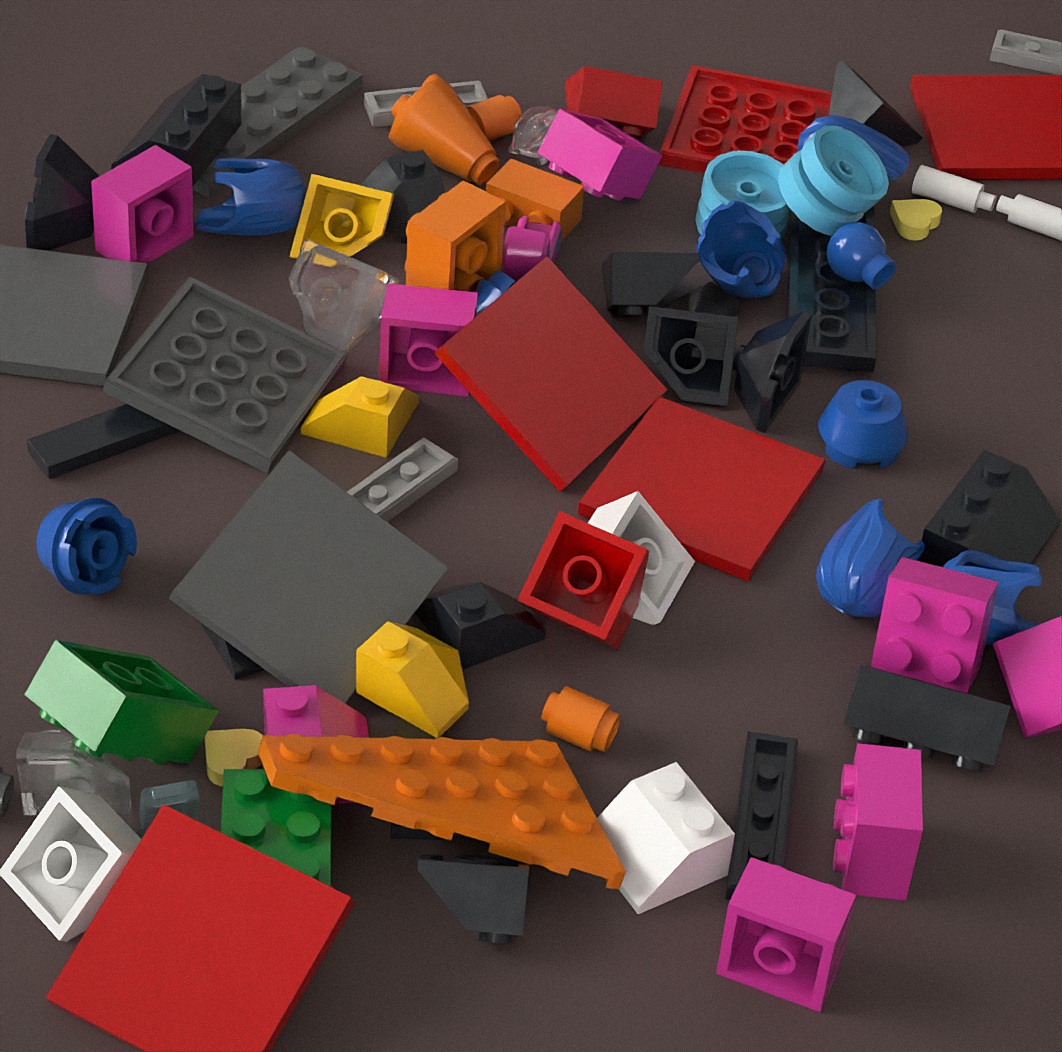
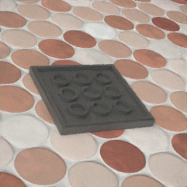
M0 245V373L104 386L105 380L114 369L147 280L148 264Z
M189 276L107 377L103 392L268 474L306 420L317 400L322 398L345 366L348 354Z
M288 450L172 591L169 599L288 687L316 685L346 704L356 691V650L387 621L406 625L449 567Z

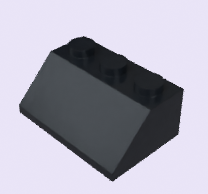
M200 75L163 101L112 162L111 170L156 145L192 167L193 187L242 125L241 84L225 80L220 76Z
M984 450L925 526L922 536L925 549L917 561L943 567L949 560L957 557L961 552L973 550L983 552L1000 560L1033 565L1059 528L1061 520L1026 467Z
M859 665L844 725L855 727L852 736L854 738L882 745L884 736L904 741L903 748L921 750V756L932 759L935 749L953 754L952 765L982 772L984 763L995 765L1011 706Z

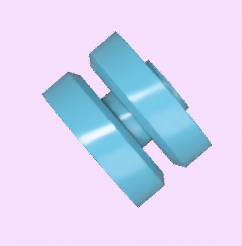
M824 126L817 130L805 142L803 149L795 153L781 167L778 176L780 192L789 208L808 226L829 236H832L837 229L846 224L858 222L866 211L871 209L886 195L889 185L886 169L875 151L852 131L839 126Z
M732 151L717 156L708 164L701 188L702 195L695 217L698 232L702 235V224L708 219V216L714 209L721 204L728 205L730 201L734 200L743 202L767 216L774 228L781 234L782 242L790 208L780 192L778 181L781 167L784 164L768 155L753 151Z

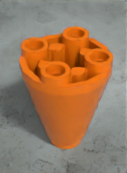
M438 74L430 75L424 81L421 88L411 97L404 95L394 104L391 114L395 119L388 137L400 149L406 152L424 150L435 166L468 182L474 181L478 185L488 182L497 172L500 166V159L496 157L495 149L454 88Z

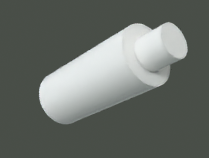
M924 165L919 167L912 186L913 194L975 213L978 208L992 211L997 198L996 195L984 192L983 184Z
M1018 194L1015 199L1001 195L996 211L1007 214L1009 223L1062 241L1061 208Z

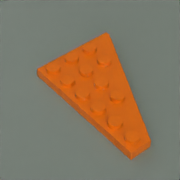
M298 734L262 736L258 754L273 787L296 794H307L316 800L332 805L335 804L338 798L373 807L371 816L411 829H422L434 836L447 840H452L455 833L490 843L488 849L490 853L530 865H541L550 871L568 876L570 869L574 868L605 878L606 888L620 889L626 871L556 742H548L541 739L532 741H501L494 738L484 740H453L446 737L406 739L397 736L387 738H360L348 735L315 737Z

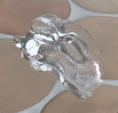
M538 105L522 113L514 125L513 141L507 147L508 151L512 154L538 158L536 161L538 166L548 162L549 160L538 154V151L558 110Z

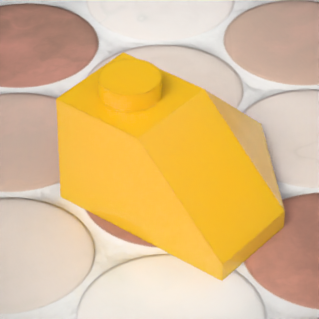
M311 174L289 257L333 268L384 236L394 194Z
M361 376L318 399L301 426V434L387 458L417 407L419 395L403 387Z
M387 621L356 650V693L428 734L439 738L469 709V700L458 650L424 631Z

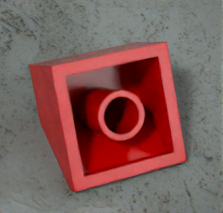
M584 66L566 80L567 110L600 117L633 138L641 139L643 134L646 135L656 129L663 81Z
M559 511L517 601L538 615L618 650L639 604L650 551Z

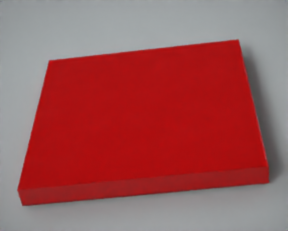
M693 65L689 71L659 154L663 156L658 165L705 174L707 166L719 155L732 151H753L768 155L785 164L797 152L798 140L802 131L816 118L829 115L832 91Z
M912 75L910 89L937 170L968 180L1062 179V75Z
M548 256L434 353L559 492L568 486L633 424L658 397H661L667 391V388Z
M658 397L580 499L577 514L591 519L597 508L639 491L693 560L749 582L822 474L825 459Z
M163 804L53 984L46 999L56 1007L141 1052H270L355 902L350 896Z

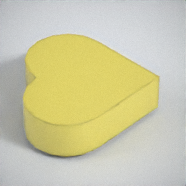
M929 199L892 200L890 214L898 233L902 237L918 241L926 238L929 230L939 226L942 207Z
M253 729L207 731L204 739L206 769L209 780L218 786H223L224 769H256L261 766L262 761L258 750L263 735Z

